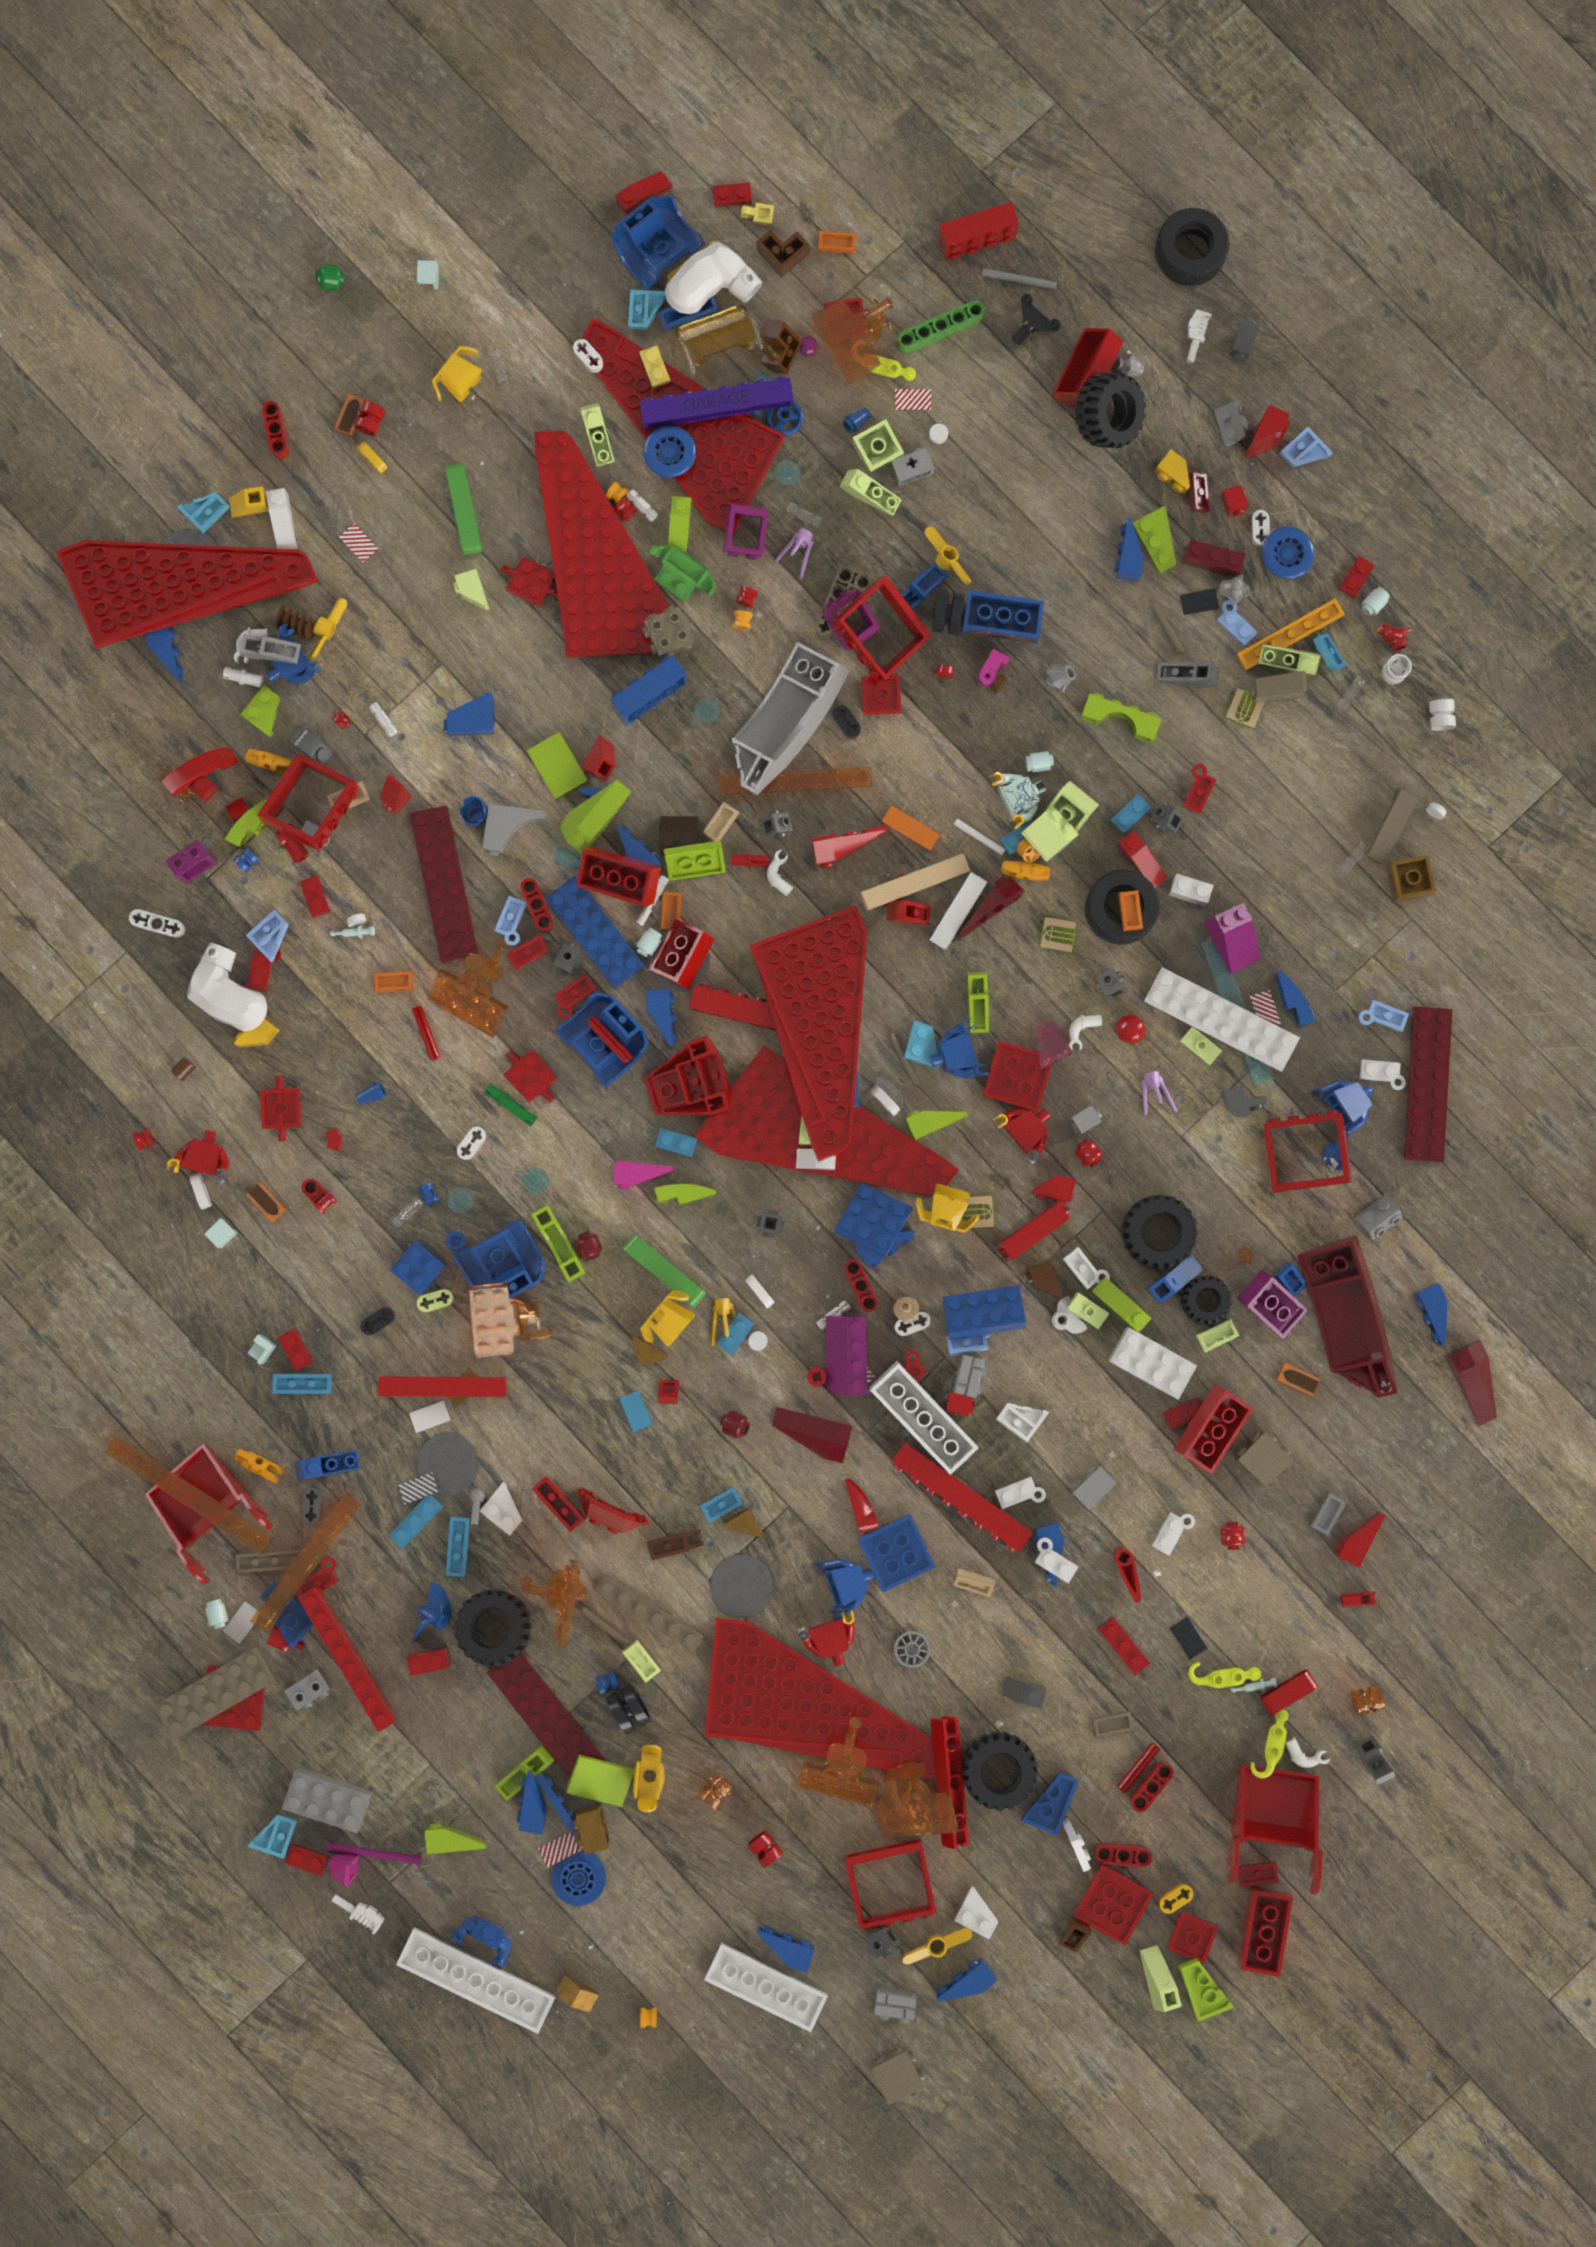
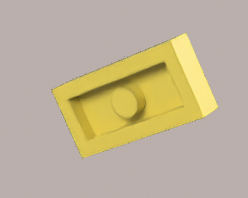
M658 346L640 351L639 353L652 388L671 383Z

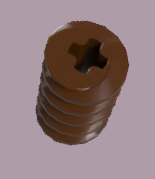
M285 605L281 606L276 619L277 629L281 625L288 624L287 631L292 628L294 629V633L291 635L297 634L299 638L304 637L306 641H310L315 636L313 631L317 621L314 624L313 617L306 621V614L299 618V611L292 615V608L285 612Z

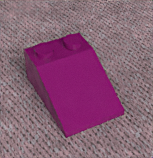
M1244 903L1224 911L1203 923L1229 974L1260 960L1253 920Z
M1263 1270L1255 1276L1236 1298L1282 1339L1285 1338L1308 1311L1277 1280Z

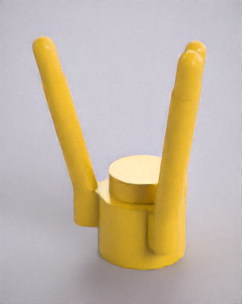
M730 1298L715 1300V1306H712V1346L715 1345L717 1313L723 1317L726 1337L729 1336L727 1315L731 1311L733 1319L737 1316L734 1310V1303H730Z

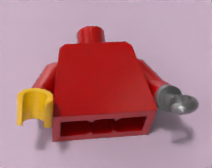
M1022 1108L1010 1110L995 1117L994 1121L998 1119L1001 1122L998 1128L1003 1127L1024 1153H1029V1158L1032 1161L1028 1157L1025 1158V1161L1030 1165L1035 1164L1036 1159L1044 1150L1048 1139L1046 1134L1048 1129L1044 1123L1051 1118L1050 1114L1045 1109H1042L1035 1115L1031 1109L1027 1111Z
M205 1130L202 1141L193 1139L187 1142L177 1152L175 1157L167 1162V1170L171 1166H175L174 1173H177L179 1165H181V1168L218 1176L222 1180H214V1183L220 1185L225 1182L229 1160L223 1146L214 1144L216 1132Z
M851 1610V1615L845 1616L844 1612H842V1617L809 1628L808 1632H800L805 1629V1627L801 1626L796 1629L795 1633L800 1637L805 1647L814 1655L822 1656L823 1659L831 1657L834 1667L840 1666L845 1663L842 1652L849 1650L848 1646L854 1640L856 1631L854 1613Z

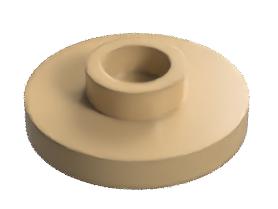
M903 1297L896 1301L893 1310L899 1320L911 1321L918 1316L920 1308L914 1298Z

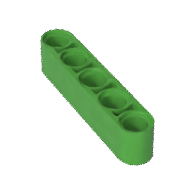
M972 301L902 331L898 336L897 346L899 351L910 353L978 324L983 318V304L979 301ZM977 310L980 314L973 315L970 311ZM960 317L963 321L955 322L953 319ZM941 324L945 326V329L939 330L936 326ZM926 332L928 336L921 337L919 333ZM908 339L911 343L905 345L901 341Z
M464 462L447 465L445 470L463 554L465 556L483 552Z
M635 1233L622 1247L624 1251L670 1289L687 1293L689 1299L685 1301L693 1308L707 1294Z

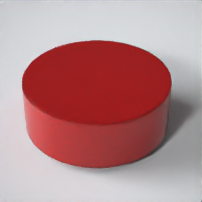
M939 665L936 667L935 675L939 678H953L955 669L948 665Z

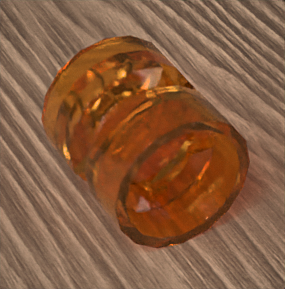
M1379 1685L1367 1687V1691L1363 1689L1351 1691L1352 1704L1357 1716L1369 1714L1370 1710L1374 1713L1385 1710L1384 1697Z
M715 1773L709 1780L710 1785H705L698 1795L707 1805L718 1811L724 1803V1798H728L735 1788L722 1775Z

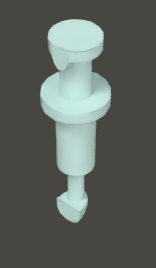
M359 925L358 928L343 929L342 932L331 930L329 933L331 936L343 935L344 937L359 936V938H363L364 934L374 936L375 928L374 926H369L363 929L362 925Z
M1261 1678L1260 1682L1248 1683L1238 1688L1233 1686L1230 1687V1690L1233 1693L1242 1690L1249 1692L1261 1689L1265 1692L1266 1687L1275 1686L1277 1688L1275 1678L1263 1682V1678Z

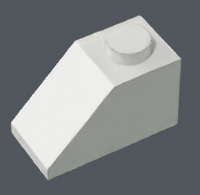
M797 1149L796 1169L835 1170L836 1156L818 1162L813 1149Z

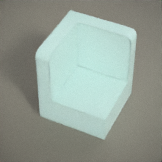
M418 260L417 283L432 284L433 288L438 290L439 267L437 261Z
M219 1219L204 1235L217 1248H223L238 1232L232 1229L223 1219Z
M258 1334L253 1340L255 1343L248 1351V1354L256 1359L257 1363L263 1365L277 1345L262 1334Z

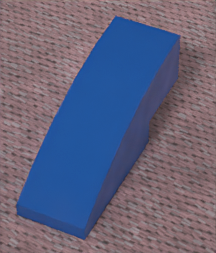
M712 296L698 312L693 314L680 313L672 307L658 313L665 330H671L720 314L721 311L715 296Z
M934 562L901 595L911 609L915 611L942 584L949 574Z
M1282 971L1274 974L1284 1010H1293L1297 1027L1316 1022L1312 1009L1300 989Z

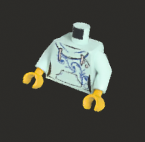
M999 772L992 774L990 778L993 777L996 782L992 783V786L998 785L997 790L1011 817L1009 821H1015L1017 825L1014 828L1017 829L1032 819L1038 809L1039 798L1037 795L1046 791V788L1042 781L1031 784L1028 777L1024 778L1022 775L1001 774Z

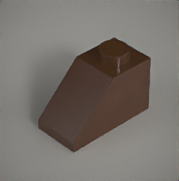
M1050 1260L1027 1269L1028 1273L1025 1275L1029 1285L1033 1284V1287L1057 1298L1064 1297Z

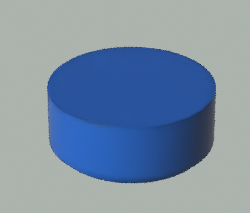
M452 1232L447 1236L446 1244L449 1249L460 1251L466 1245V1238L460 1232Z

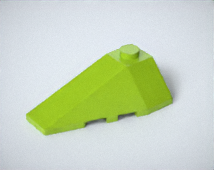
M615 780L570 811L559 825V829L566 842L581 854L583 849L592 847L632 791L619 780Z

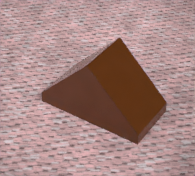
M1071 1916L1060 1938L1059 1945L1077 1952L1091 1934V1927Z

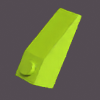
M672 496L668 545L678 547L687 553L692 499L689 497Z
M917 1109L908 1113V1118L905 1121L913 1139L918 1140L966 1118L968 1114L967 1112L952 1111L919 1112Z
M1106 1277L1092 1290L1120 1319L1138 1333L1152 1319Z
M432 1823L425 1830L427 1854L486 1849L488 1846V1841L448 1825L442 1826L441 1823Z

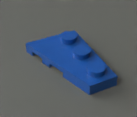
M273 1582L260 1598L290 1650H292L314 1624L304 1607L276 1582Z
M1059 1772L1020 1820L1057 1836L1079 1780Z
M542 1773L535 1777L572 1834L576 1831L573 1823L574 1815L570 1809H564L562 1804L565 1801L559 1792L555 1794L552 1790L554 1784L549 1776L545 1778Z

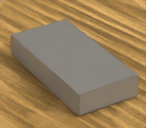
M1328 1492L1310 1527L1329 1536L1347 1502Z

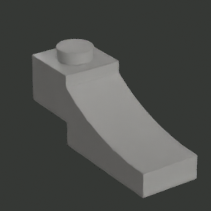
M243 634L240 656L256 660L265 659L297 664L301 644L266 636L261 638Z

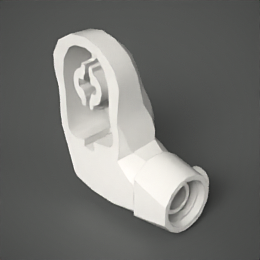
M715 242L692 255L667 283L665 295L673 309L680 313L693 314L698 312L707 300L719 292L721 288L729 289V293L743 303H746L759 290L762 281L733 250L720 242Z
M210 943L193 973L187 997L214 1019L244 1032L252 1031L261 1025L266 1017V999L260 992L244 988L230 980L228 972L232 970L236 953L220 945Z

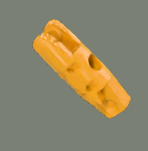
M249 749L245 755L246 762L280 774H284L292 762L291 759L254 749Z
M1004 861L1000 869L1003 875L1018 879L1048 881L1050 877V867L1036 863Z
M239 1449L235 1454L234 1459L241 1463V1466L275 1484L279 1478L269 1472L268 1469L280 1475L284 1472L283 1467L251 1451L247 1452Z

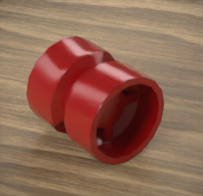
M364 400L359 410L361 415H357L353 426L364 434L376 436L380 427L378 422L383 420L386 410L376 403Z
M767 1830L759 1833L747 1844L752 1854L758 1855L757 1860L763 1868L772 1864L783 1854L779 1845L772 1842L773 1837Z

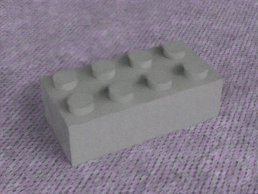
M298 1767L293 1773L282 1809L358 1833L373 1791Z

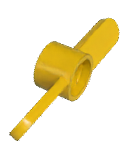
M927 527L925 529V536L938 552L935 559L938 567L943 570L953 568L960 579L966 585H969L971 579L957 562L959 557L958 551L954 547L947 545L934 527Z
M338 599L327 619L324 617L318 619L313 633L320 637L308 657L310 661L316 658L325 640H330L334 634L336 625L347 607L346 599Z
M963 1928L944 1937L940 1934H933L928 1938L926 1945L905 1953L902 1956V1961L904 1964L909 1965L931 1955L937 1958L942 1957L947 1949L972 1938V1931L969 1928ZM937 1939L943 1941L944 1948L941 1951L934 1952L930 1949L932 1941Z

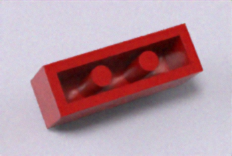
M546 1475L532 1488L535 1494L570 1533L586 1519L585 1515L549 1475Z

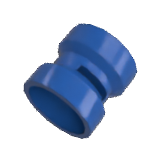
M248 847L243 850L240 856H236L233 859L245 873L250 870L252 865H256L260 861Z
M615 1670L608 1672V1675L596 1677L601 1695L608 1694L610 1690L616 1691L621 1689Z

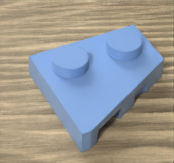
M1307 427L1279 454L1291 467H1296L1328 458L1333 452Z

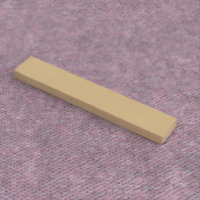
M960 854L860 893L866 910L869 911L970 872V868L964 854Z

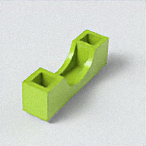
M1098 693L1089 694L1080 718L1099 725L1108 717L1117 716L1124 718L1132 726L1134 738L1150 744L1154 742L1162 720L1153 712H1141L1140 708L1136 706H1124L1122 702L1115 699L1111 701L1104 699V696Z
M547 1205L532 1213L531 1215L549 1244L567 1281L570 1283L587 1274L551 1207Z

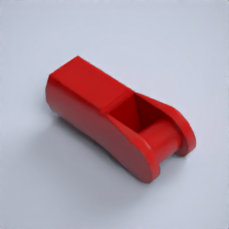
M1376 1591L1340 1594L1341 1606L1343 1608L1376 1605L1377 1601H1375L1374 1596ZM1367 1595V1602H1362V1596Z

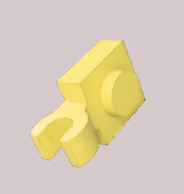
M756 203L755 208L742 206L740 218H753V224L771 227L774 205Z

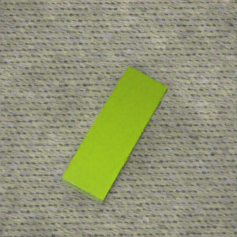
M267 799L249 809L235 823L225 838L228 843L243 849L251 833L256 836L259 835L264 824L260 821L257 814Z
M967 972L969 1018H971L969 1020V1027L975 1025L970 1030V1033H989L987 972Z
M672 1184L654 1188L658 1203L677 1198L679 1205L717 1195L714 1189L693 1184Z
M542 1744L494 1787L508 1801L521 1790L523 1777L527 1778L529 1770L536 1777L554 1761V1758Z

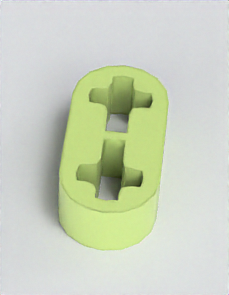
M447 1289L425 1294L417 1300V1307L422 1312L441 1309L453 1303L454 1295ZM442 1293L450 1296L446 1304L444 1301L437 1302V1298L442 1297ZM424 1298L427 1301L434 1300V1303L428 1305V1309L421 1306Z

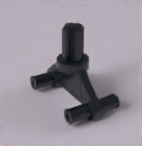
M1027 293L1021 297L1023 321L1021 323L1023 325L1012 337L1013 342L1017 345H1021L1030 333L1057 332L1061 327L1059 320H1049L1032 305V296Z

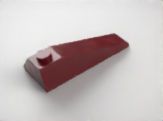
M1004 876L995 882L996 886L993 887L961 930L957 939L960 941L1019 900L1025 892L1023 888L1010 876L1006 879Z
M1481 1340L1474 1341L1445 1355L1478 1426L1496 1419L1497 1414L1489 1357Z
M780 1407L776 1408L772 1424L773 1427L823 1459L843 1463L852 1425Z

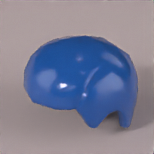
M473 795L464 799L463 806L459 808L462 821L472 827L483 824L487 819L488 813L486 803L480 797Z

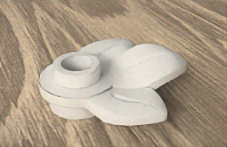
M1068 1296L1061 1299L1057 1305V1312L1052 1316L1053 1326L1059 1330L1066 1329L1072 1334L1084 1332L1087 1326L1081 1321L1082 1318L1066 1308L1071 1298ZM1060 1316L1064 1317L1065 1322L1063 1324H1060L1058 1322V1318Z

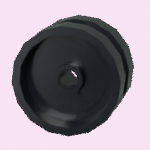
M938 590L937 600L934 602L932 632L942 633L945 622H948V634L959 635L964 593L955 592L952 602L949 604L948 591Z
M631 1683L621 1688L622 1697L616 1692L606 1697L613 1717L626 1735L636 1730V1722L644 1726L651 1721L650 1714L643 1700Z

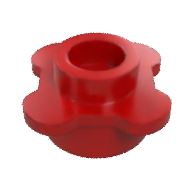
M340 711L334 712L335 716L332 719L339 728L344 729L346 726H351L350 718L347 714Z

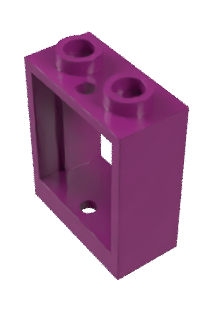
M735 504L728 505L722 552H727V556L738 557L739 554L746 555V559L757 560V557L763 556L768 510ZM735 515L760 518L757 550L731 546Z
M858 589L844 590L840 593V598L828 602L826 608L821 611L844 650L851 649L846 645V640L843 636L836 632L831 621L838 616L836 611L849 601H854L861 594ZM865 601L857 610L866 625L854 633L861 643L881 628Z
M198 839L165 861L175 877L185 884L217 864L209 849Z

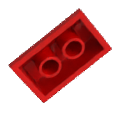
M1269 405L1244 457H1253L1272 450L1275 444H1280L1291 422L1288 420L1290 413Z
M675 919L649 970L689 990L715 939L706 932Z

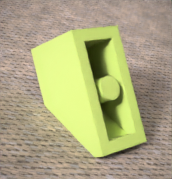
M477 569L455 575L456 582H453L456 594L460 593L462 599L484 610H489Z

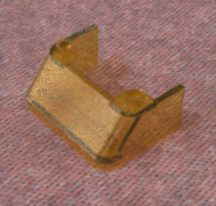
M743 305L727 309L675 330L681 352L692 375H696L695 369L702 367V364L705 362L704 358L739 345L741 348L749 350L757 345L760 351L764 349L756 321Z

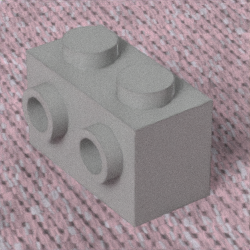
M320 1667L284 1692L296 1711L301 1708L305 1711L314 1705L312 1701L319 1697L322 1700L330 1694L329 1690L333 1686Z

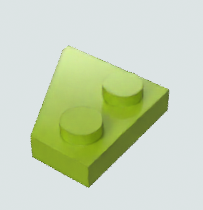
M263 685L240 715L271 738L280 697Z

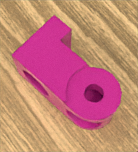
M993 649L980 672V685L983 687L992 686L1000 666L1005 668L1010 658Z

